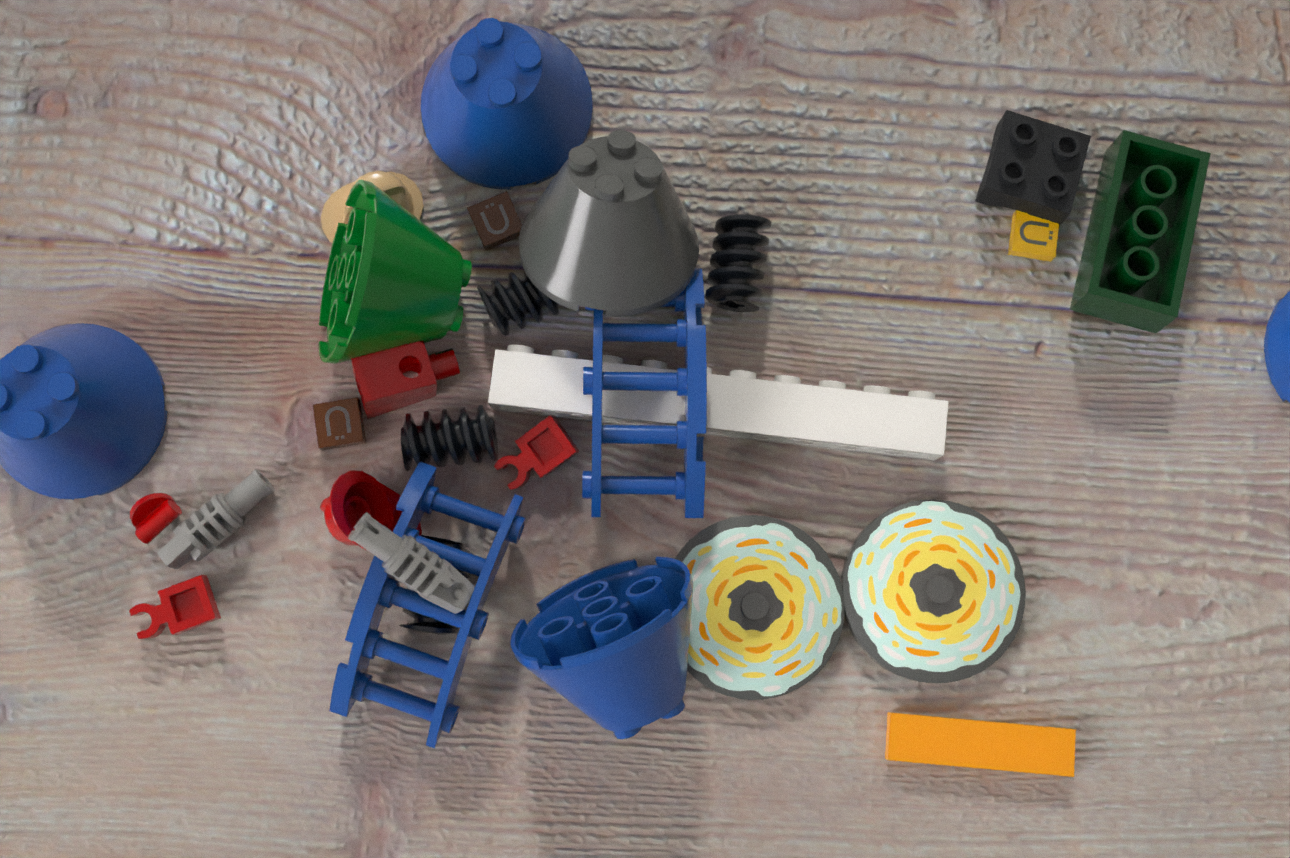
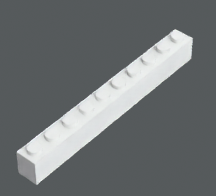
M508 345L507 351L495 349L488 403L495 411L539 416L555 415L556 418L592 422V395H583V368L593 367V360L578 359V353L568 350H553L551 356L534 354V348L524 345ZM603 355L602 372L677 373V370L667 369L668 364L662 361L642 360L641 365L638 366L623 364V359L617 356ZM707 367V426L705 435L932 461L944 455L948 401L936 400L935 393L909 391L908 396L890 394V388L875 385L864 386L863 391L848 390L845 383L832 380L819 381V386L801 384V378L788 375H777L774 377V381L756 379V373L744 370H732L729 376L712 374V369ZM602 390V423L676 426L677 421H685V396H677L676 391Z

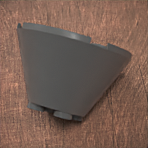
M615 130L608 136L591 139L570 150L568 159L523 221L519 234V254L522 266L529 279L542 293L553 301L575 311L579 310V306L591 309L606 310L605 317H621L652 311L677 297L687 287L694 275L699 256V241L694 226L655 152L641 142L636 141L633 133L626 130Z

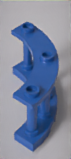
M695 268L694 275L687 287L673 300L661 306L675 307V312H683V319H677L676 324L603 323V310L585 307V310L594 311L593 367L583 368V395H592V471H583L582 499H592L591 517H601V494L675 495V500L684 501L685 518L704 517L706 461H703L704 437L697 436V434H706L707 426L706 325H702L701 308L705 306L702 268ZM603 342H676V347H684L685 368H677V373L602 372ZM602 390L676 391L677 396H685V421H677L676 426L602 425ZM602 444H676V449H684V472H675V476H601Z
M419 462L396 505V509L402 511L393 532L399 537L411 535L418 543L424 544L428 550L434 551L441 559L448 561L454 568L478 576V581L467 610L463 609L459 613L454 614L422 598L417 592L400 587V582L395 580L393 575L384 572L385 568L382 567L383 561L374 556L345 638L346 641L353 643L348 665L341 662L338 665L329 711L347 717L355 701L363 702L366 698L431 721L426 746L435 749L442 731L451 733L456 722L460 706L453 703L472 639L479 640L483 634L489 616L488 612L483 611L485 602L509 543L517 544L519 542L526 518L519 516L523 497L516 494L506 514L502 515L439 493L440 488L434 486L437 467ZM432 511H436L497 532L487 558L485 559L419 536V530L416 529L424 512L431 514ZM392 605L460 628L449 661L383 638V632L378 631L385 607L391 608ZM378 656L443 679L437 702L435 703L373 681V676L367 674L370 659Z

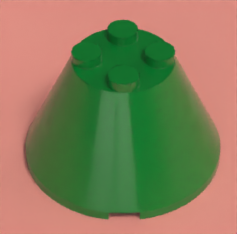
M358 180L345 202L346 206L353 207L348 223L338 222L323 285L319 325L327 327V342L319 341L318 350L321 361L329 364L350 361L351 358L418 341L426 343L444 338L448 331L458 332L463 319V306L458 305L461 288L468 285L472 271L471 261L463 259L460 251L372 182Z

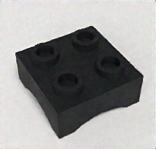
M1006 110L996 126L989 159L975 202L988 206L1015 209L1058 223L1060 227L1071 214L1091 136Z

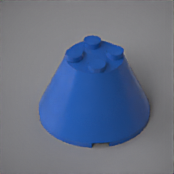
M494 18L481 20L477 26L467 31L442 51L427 74L421 95L422 123L429 143L436 155L451 171L461 178L491 189L511 190V187L533 182L539 184L555 176L568 159L570 150L585 142L593 115L592 91L588 76L581 62L569 47L555 36L541 29L523 24L502 22Z
M76 323L57 326L45 330L17 346L0 359V464L10 476L26 488L52 498L74 500L95 495L102 496L122 487L138 475L149 463L160 445L165 431L168 413L165 410L163 386L165 384L157 365L139 344L114 329L95 324Z
M656 557L657 565L639 567L636 560L632 559L583 575L560 587L538 602L536 605L540 612L528 624H526L525 619H521L511 635V649L516 659L524 667L602 728L613 731L617 739L630 738L636 735L643 726L660 718H672L680 714L685 707L682 698L686 690L693 579L688 567L683 562L673 558Z

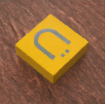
M1015 210L1012 216L1008 255L1051 262L1056 257L1059 224Z

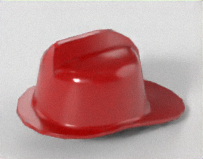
M350 470L340 475L332 485L330 496L324 499L319 507L324 512L325 524L329 533L336 540L346 545L357 546L360 545L349 540L348 536L352 530L355 531L354 526L366 512L392 532L402 511L396 509L401 495L380 483L373 476L364 471ZM420 522L416 529L419 530V536L422 534Z

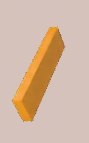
M888 712L885 759L1074 777L1076 729Z

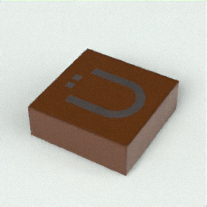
M507 191L467 207L485 251L519 237L522 223Z
M355 397L313 404L318 448L320 450L366 443L361 401L359 398Z

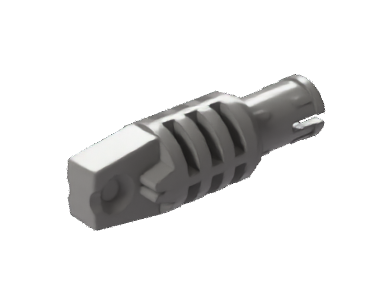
M253 470L252 474L228 494H215L209 502L203 504L198 511H195L187 520L180 523L173 530L176 536L159 550L157 554L166 566L173 569L181 568L191 559L199 562L212 552L216 546H219L223 540L230 537L235 530L244 525L246 520L244 515L269 494L275 492L273 485L259 470Z
M367 512L354 526L355 531L352 530L350 532L349 540L356 542L382 560V567L385 568L384 572L393 575L396 580L406 584L409 589L416 591L422 598L454 614L462 611L468 604L475 586L448 561L441 559L434 551L428 550L424 544L418 543L411 535L399 537L372 518Z

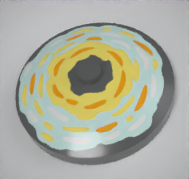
M946 500L912 501L894 507L876 517L860 532L846 556L841 574L845 606L844 616L858 645L872 660L895 675L918 682L950 683L960 681L990 667L1011 645L1020 628L1024 614L1026 599L1025 579L1019 558L1007 537L993 522L979 512L959 503Z
M745 515L731 517L714 523L697 533L675 557L676 560L683 562L688 567L693 579L687 671L706 687L723 695L738 699L764 700L779 697L809 682L822 670L833 655L844 623L845 606L842 585L834 564L827 553L810 535L800 528L780 519L767 516Z

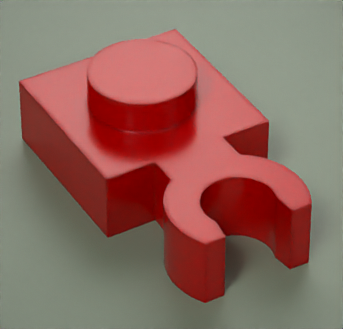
M550 415L515 440V443L522 451L520 454L504 456L495 463L494 467L498 471L503 470L509 464L516 466L518 476L507 485L510 490L521 488L528 482L533 469L540 478H544L580 451L555 415Z
M199 575L157 591L161 601L159 605L141 603L129 610L131 616H140L148 613L152 620L148 629L136 633L138 639L155 638L164 631L166 625L169 626L171 635H178L221 619L207 575Z

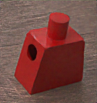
M423 341L351 358L354 379L367 419L436 396L438 380L460 374L459 365L452 348L428 355ZM408 371L416 372L418 376L414 378L405 377L403 374Z

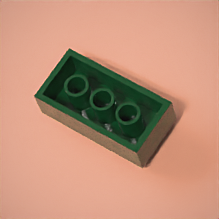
M1126 130L1120 133L1104 153L1070 310L1155 334L1178 317L1211 153Z

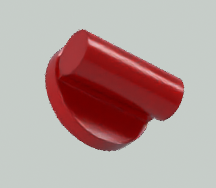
M153 493L144 496L130 510V519L136 528L135 535L143 543L149 544L182 514V510L176 504L174 498L168 494Z

